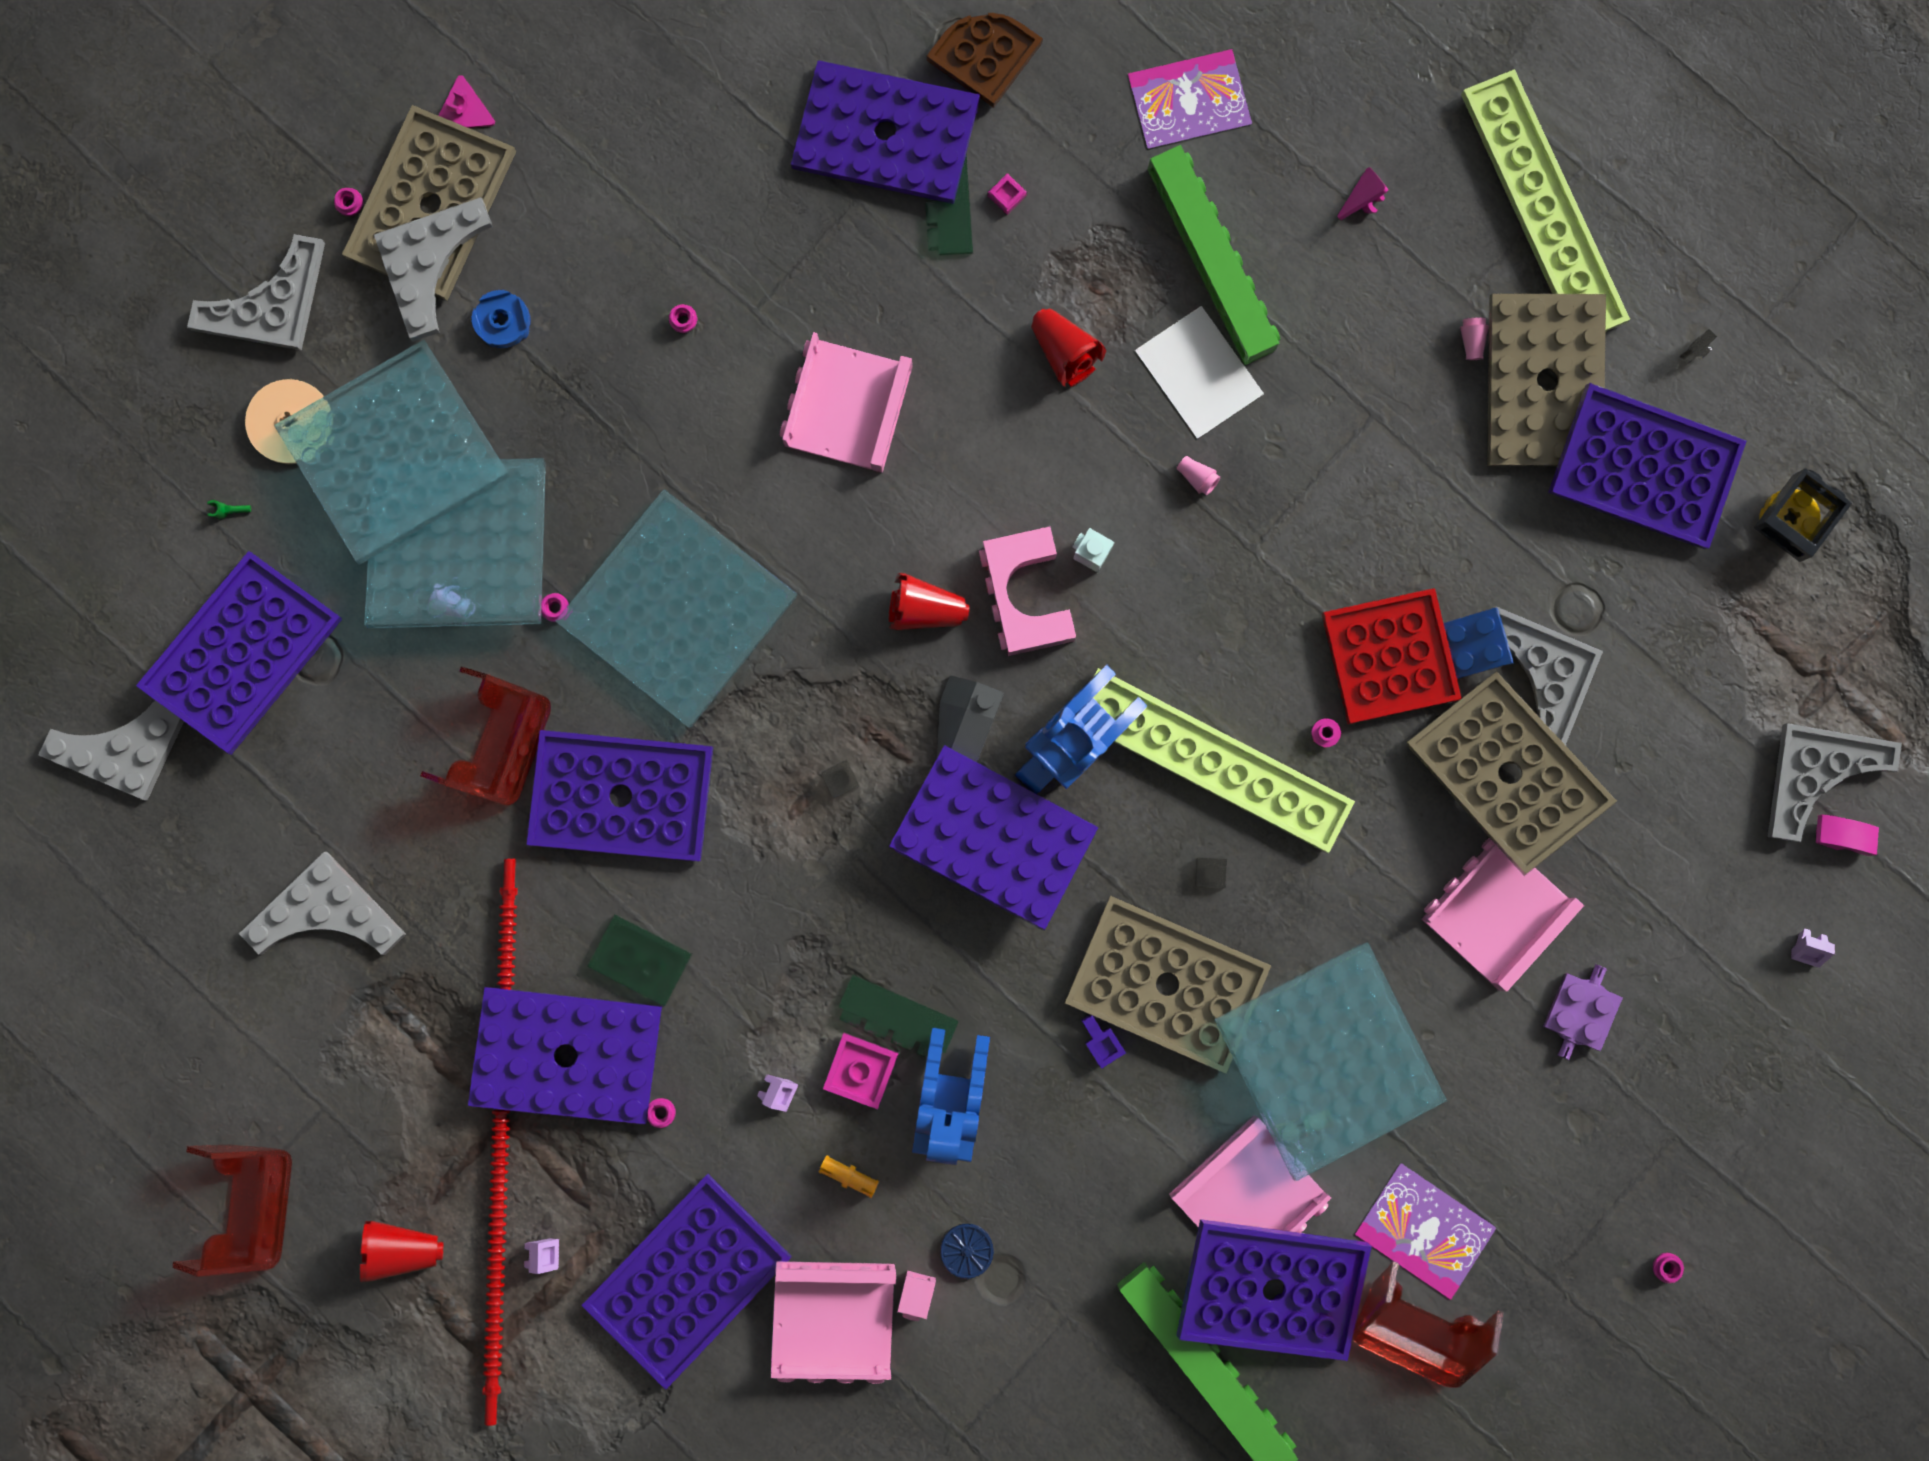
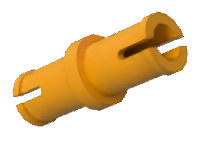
M826 1155L818 1172L842 1183V1187L855 1189L869 1196V1198H872L879 1184V1180H875L857 1171V1167L853 1165L848 1167L830 1158L828 1155Z

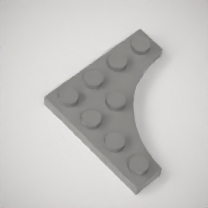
M481 197L374 234L409 338L413 342L440 332L436 319V298L434 295L437 281L441 278L449 262V256L460 244L463 245L475 235L493 227Z
M294 234L288 253L280 264L281 269L269 282L264 281L258 287L249 291V295L232 301L229 299L221 301L193 300L187 328L196 332L302 350L325 242L322 239Z
M1495 607L1499 610L1511 654L1523 667L1532 685L1537 715L1566 745L1603 651L1499 607Z
M155 700L136 719L106 733L71 735L50 729L39 752V756L137 798L148 800L184 721Z
M1788 723L1783 724L1768 837L1801 842L1806 821L1813 809L1812 806L1823 793H1826L1833 786L1843 781V779L1855 774L1869 771L1898 772L1902 743Z
M323 852L239 933L258 955L264 954L281 940L308 930L327 929L345 932L367 942L381 955H386L406 935L328 852Z

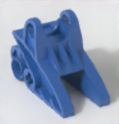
M1108 665L1101 669L1046 723L1045 727H1042L1025 744V748L1033 756L1016 772L1015 776L1031 792L1039 793L1054 777L1067 789L1148 706L1138 696L1115 719L1107 713L1093 697L1116 675Z
M932 1028L912 1153L927 1155L926 1161L957 1165V1160L971 1162L978 1129L990 1037L977 1035L970 1079L938 1074L945 1030Z

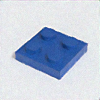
M1492 608L1444 623L1457 679L1514 663L1498 608Z

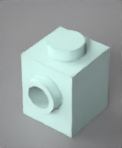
M1089 528L1086 535L1080 533L1072 547L1076 549L1073 559L1098 573L1114 542Z

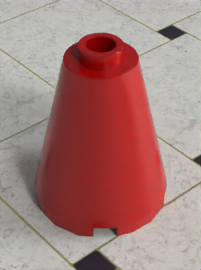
M1042 309L1034 315L1031 328L1062 386L1066 387V383L1074 386L1082 382L1096 370L1093 365L1097 359L1101 362L1103 361L1106 354L1105 346L1055 310Z
M906 573L897 574L894 583H899V588L896 591H892L889 605L888 622H893L889 626L890 629L907 630L960 626L962 621H967L969 604H965V598Z
M365 1221L361 1245L362 1264H360V1282H370L436 1267L437 1260H443L444 1242H438V1236L376 1221Z

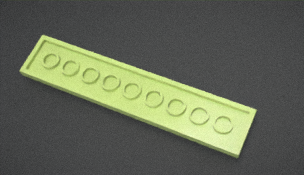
M1515 69L1463 90L1461 96L1552 294H1606V331L1627 323L1630 320Z
M1113 677L1093 697L1113 719L1123 712L1138 696L1148 705L1114 741L1116 744L1326 853L1330 852L1355 801L1116 677Z

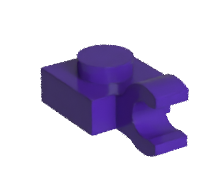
M1091 1014L1081 1019L1092 1037L1085 1044L1101 1069L1126 1054L1110 1027L1102 1031Z

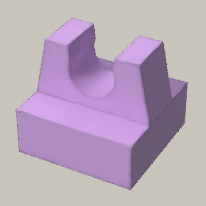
M1804 929L1798 935L1796 946L1792 948L1791 959L1820 968L1835 954V944L1829 943L1826 935L1821 934L1816 939L1810 936V930Z
M766 1075L764 1080L769 1082L770 1086L767 1092L759 1091L757 1096L763 1101V1105L771 1109L787 1112L798 1084L787 1079Z
M549 1238L525 1243V1249L529 1250V1260L524 1261V1267L529 1269V1273L540 1274L558 1269L559 1239Z

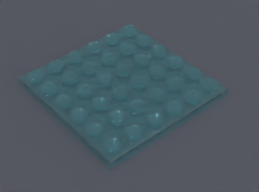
M425 340L418 342L274 425L359 565L510 477Z
M543 458L373 462L364 625L367 628L541 624L545 460Z
M663 489L562 612L556 622L687 727L691 728L796 599L798 594Z
M1364 942L1214 1019L1294 1181L1306 1177L1447 1101L1368 942Z

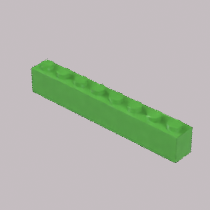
M1179 145L1150 158L1147 170L1244 365H1247L1275 352L1279 345L1280 335L1274 325H1270L1266 317L1268 312L1262 300L1258 301L1254 293L1255 285L1249 275L1246 276L1242 269L1243 261L1239 252L1233 251L1229 243L1231 238L1225 226L1221 227L1217 219L1218 211L1212 201L1209 202L1205 195L1206 187L1202 178L1196 177L1193 171L1194 163L1188 152L1185 153L1182 146Z
M1143 1262L1117 1284L1120 1292L1253 1461H1297L1298 1458L1293 1451L1297 1447L1286 1432L1280 1435L1274 1427L1278 1422L1267 1408L1261 1411L1255 1403L1259 1399L1248 1384L1243 1387L1236 1378L1240 1374L1229 1360L1224 1363L1217 1354L1221 1350L1217 1344L1179 1340L1176 1334L1182 1310L1180 1306L1183 1302L1173 1289L1167 1292L1161 1284L1165 1279L1157 1268L1153 1265L1149 1269L1145 1262Z

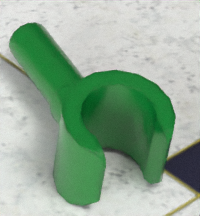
M216 500L207 502L210 506L218 507L215 513H208L207 515L220 520L226 518L228 514L251 512V505L232 506Z

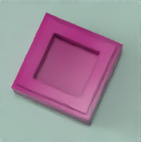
M1008 173L988 192V197L1007 215L1027 196V192Z

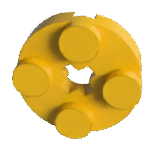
M1798 489L1794 491L1776 515L1806 539L1811 536L1821 520L1820 509L1816 501L1803 490ZM1780 491L1772 494L1766 500L1764 508L1760 511L1759 520ZM1788 510L1796 516L1794 524L1790 520L1785 521L1784 516L1788 514Z

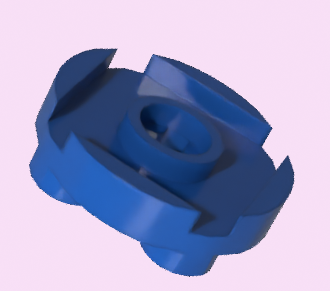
M505 290L491 291L480 298V303L477 305L476 310L474 309L472 312V325L477 335L490 347L508 348L527 338L531 318L523 300ZM499 313H503L505 317H508L505 324L501 326L499 323H494V320L498 319Z

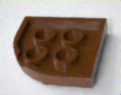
M988 12V15L975 17L969 15L951 25L926 57L930 64L970 92L979 94L980 99L994 108L1042 45L1043 38L1019 21L1003 14Z

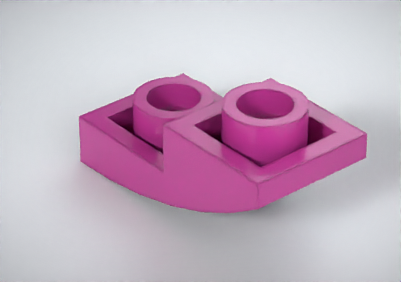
M1818 815L1816 843L1835 850L1848 849L1865 856L1877 855L1879 827L1836 816Z

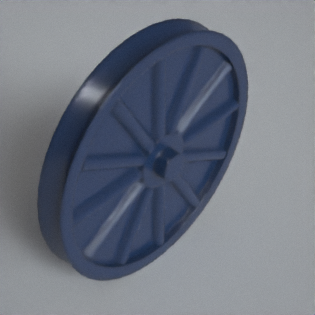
M960 1224L953 1227L947 1232L941 1244V1258L944 1266L950 1273L960 1278H975L983 1274L993 1259L994 1250L990 1236L984 1229L974 1224Z

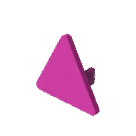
M458 76L438 116L467 128L493 126L495 120L464 76Z
M1371 167L1365 170L1337 217L1340 220L1361 208L1367 214L1376 213L1378 210L1373 206L1372 201H1384V194L1388 191V188Z

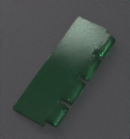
M967 153L954 204L938 200L925 203L926 225L929 227L938 226V228L927 229L928 250H939V255L973 254Z
M852 975L839 1005L840 1008L844 1009L839 1019L840 1021L858 1028L862 1018L868 1019L863 1031L884 1040L889 1029L894 1031L891 1043L912 1051L915 1042L918 1041L921 1045L917 1054L925 1058L928 1057L932 1028L945 1030L942 1052L946 1053L959 1022L952 1017L855 975Z

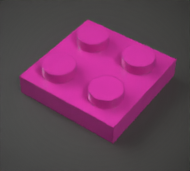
M843 1033L823 1089L878 1110L898 1053Z

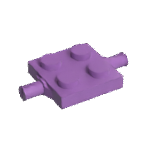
M1595 964L1589 980L1579 979L1565 973L1543 1027L1556 1032L1564 1039L1558 1056L1570 1060L1575 1044L1585 1045L1594 1050L1601 1051L1623 997L1607 991L1600 985L1607 971L1606 968Z

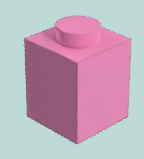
M907 1271L898 1306V1312L903 1313L902 1316L913 1321H919L920 1318L927 1319L936 1278Z

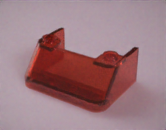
M461 666L459 672L482 680L478 690V699L482 705L492 709L472 763L466 760L454 762L449 768L446 778L422 771L420 776L500 804L511 805L520 797L538 748L540 730L545 729L551 712V703L543 695L491 675Z
M231 1144L187 1146L186 1152L213 1159V1166L218 1173L233 1175L227 1231L223 1234L212 1235L206 1240L202 1249L201 1259L175 1261L172 1268L199 1277L269 1270L275 1267L282 1255L292 1169L291 1155L285 1150Z
M1393 1261L1373 1282L1355 1324L1354 1342L1443 1386L1450 1388L1461 1387L1498 1354L1503 1312L1498 1310L1485 1323L1478 1321L1477 1318L1470 1315L1456 1318L1450 1323L1401 1299L1403 1288L1396 1281L1399 1263Z

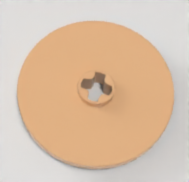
M279 380L266 385L252 398L247 408L245 426L252 445L262 455L278 463L297 464L312 459L325 448L333 431V413L326 398L312 385L299 380ZM289 415L296 420V422L291 423V428L283 424V421L288 420Z

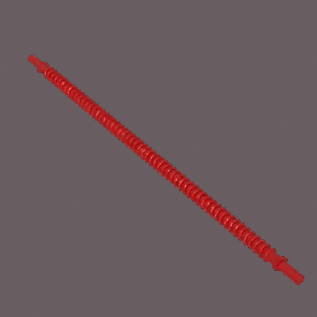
M504 859L503 888H500L503 903L499 906L503 912L499 914L502 922L498 924L502 926V930L498 932L502 938L498 940L501 943V947L498 948L501 956H498L497 959L501 960V964L497 965V968H500V973H497L500 981L496 984L501 989L510 990L511 986L515 984L511 979L515 976L512 973V969L515 968L512 960L516 959L515 956H512V952L516 951V948H513V943H516L513 935L517 933L513 930V927L517 925L513 921L517 917V914H514V909H517V906L514 905V900L518 894V888H515L516 859ZM502 1109L492 1111L495 1114V1118L492 1119L495 1127L491 1128L492 1131H495V1135L491 1137L494 1140V1144L491 1145L494 1153L490 1154L491 1157H494V1161L490 1163L494 1167L490 1171V1174L493 1175V1178L490 1179L493 1187L489 1189L490 1192H493V1195L489 1197V1200L492 1201V1205H489L492 1213L488 1215L489 1218H492V1222L488 1223V1226L492 1229L488 1232L491 1239L487 1241L488 1244H491V1248L487 1250L491 1256L487 1258L490 1265L486 1268L490 1271V1274L486 1276L490 1280L486 1284V1287L489 1288V1292H486L489 1300L485 1302L489 1306V1309L485 1311L488 1315V1318L485 1319L488 1327L484 1329V1331L488 1332V1335L484 1337V1340L488 1343L484 1345L487 1353L483 1357L487 1359V1362L483 1366L487 1370L483 1372V1375L486 1376L485 1386L482 1388V1395H485L484 1425L486 1426L497 1424V1397L501 1393L498 1376L502 1372L498 1370V1367L502 1365V1362L498 1359L502 1357L499 1349L503 1345L499 1344V1341L503 1339V1336L499 1335V1332L503 1330V1327L500 1326V1323L503 1322L500 1314L504 1310L500 1309V1305L504 1304V1301L501 1300V1297L504 1296L501 1288L505 1286L501 1282V1279L505 1277L501 1271L505 1269L502 1262L506 1259L502 1256V1253L506 1251L502 1245L506 1243V1240L503 1239V1235L506 1234L503 1227L507 1223L503 1221V1218L507 1216L504 1213V1209L507 1208L504 1200L508 1198L504 1196V1192L508 1190L504 1184L508 1182V1179L505 1178V1174H508L505 1166L509 1162L505 1161V1158L509 1156V1153L506 1152V1148H509L506 1140L510 1138V1136L506 1135V1131L510 1130V1127H507L506 1124L510 1122L507 1114L511 1112L510 1110Z

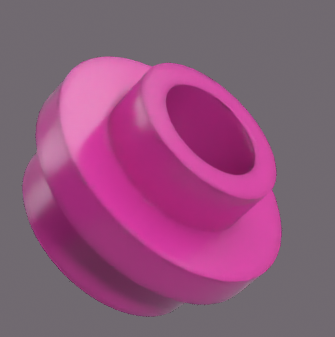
M342 188L335 195L334 205L342 215L354 216L361 211L363 198L353 188ZM348 200H354L352 205L346 206Z
M677 305L669 314V323L679 333L690 332L697 324L696 312L688 305ZM687 316L688 321L682 324L679 323V318Z
M558 593L545 596L540 604L541 614L551 622H559L565 619L570 609L568 600ZM558 603L560 610L552 613L551 606Z
M1321 719L1312 727L1311 735L1317 745L1331 747L1339 741L1341 730L1335 721ZM1323 728L1331 730L1330 738H1325L1322 735Z
M665 1098L653 1100L648 1108V1122L656 1128H664L670 1125L676 1115L673 1103ZM659 1107L666 1110L664 1118H660L656 1114Z
M1662 1253L1653 1262V1272L1662 1282L1674 1283L1682 1277L1684 1266L1678 1256L1672 1253ZM1670 1262V1271L1664 1272V1264Z

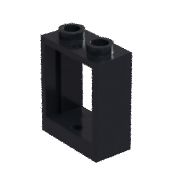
M1805 468L1792 475L1754 526V529L1797 561L1802 562L1814 556L1849 509L1852 502L1845 498L1846 496L1841 490L1830 487L1822 481V477L1818 473ZM1797 487L1829 510L1808 539L1776 516Z

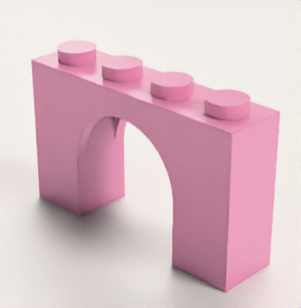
M1050 527L983 541V550L979 551L982 567H988L990 576L985 578L989 595L994 594L996 605L991 606L994 621L1000 622L1002 633H998L1001 650L1007 649L1008 656L1074 642L1076 639L1070 609L1043 616H1028L1015 609L1007 595L1006 586L1014 572L1024 566L1056 558L1057 553Z

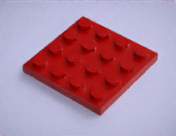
M1435 588L1322 613L1348 724L1462 699Z

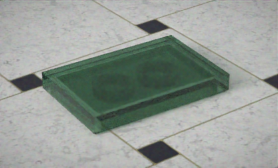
M614 914L587 967L666 1006L693 953Z

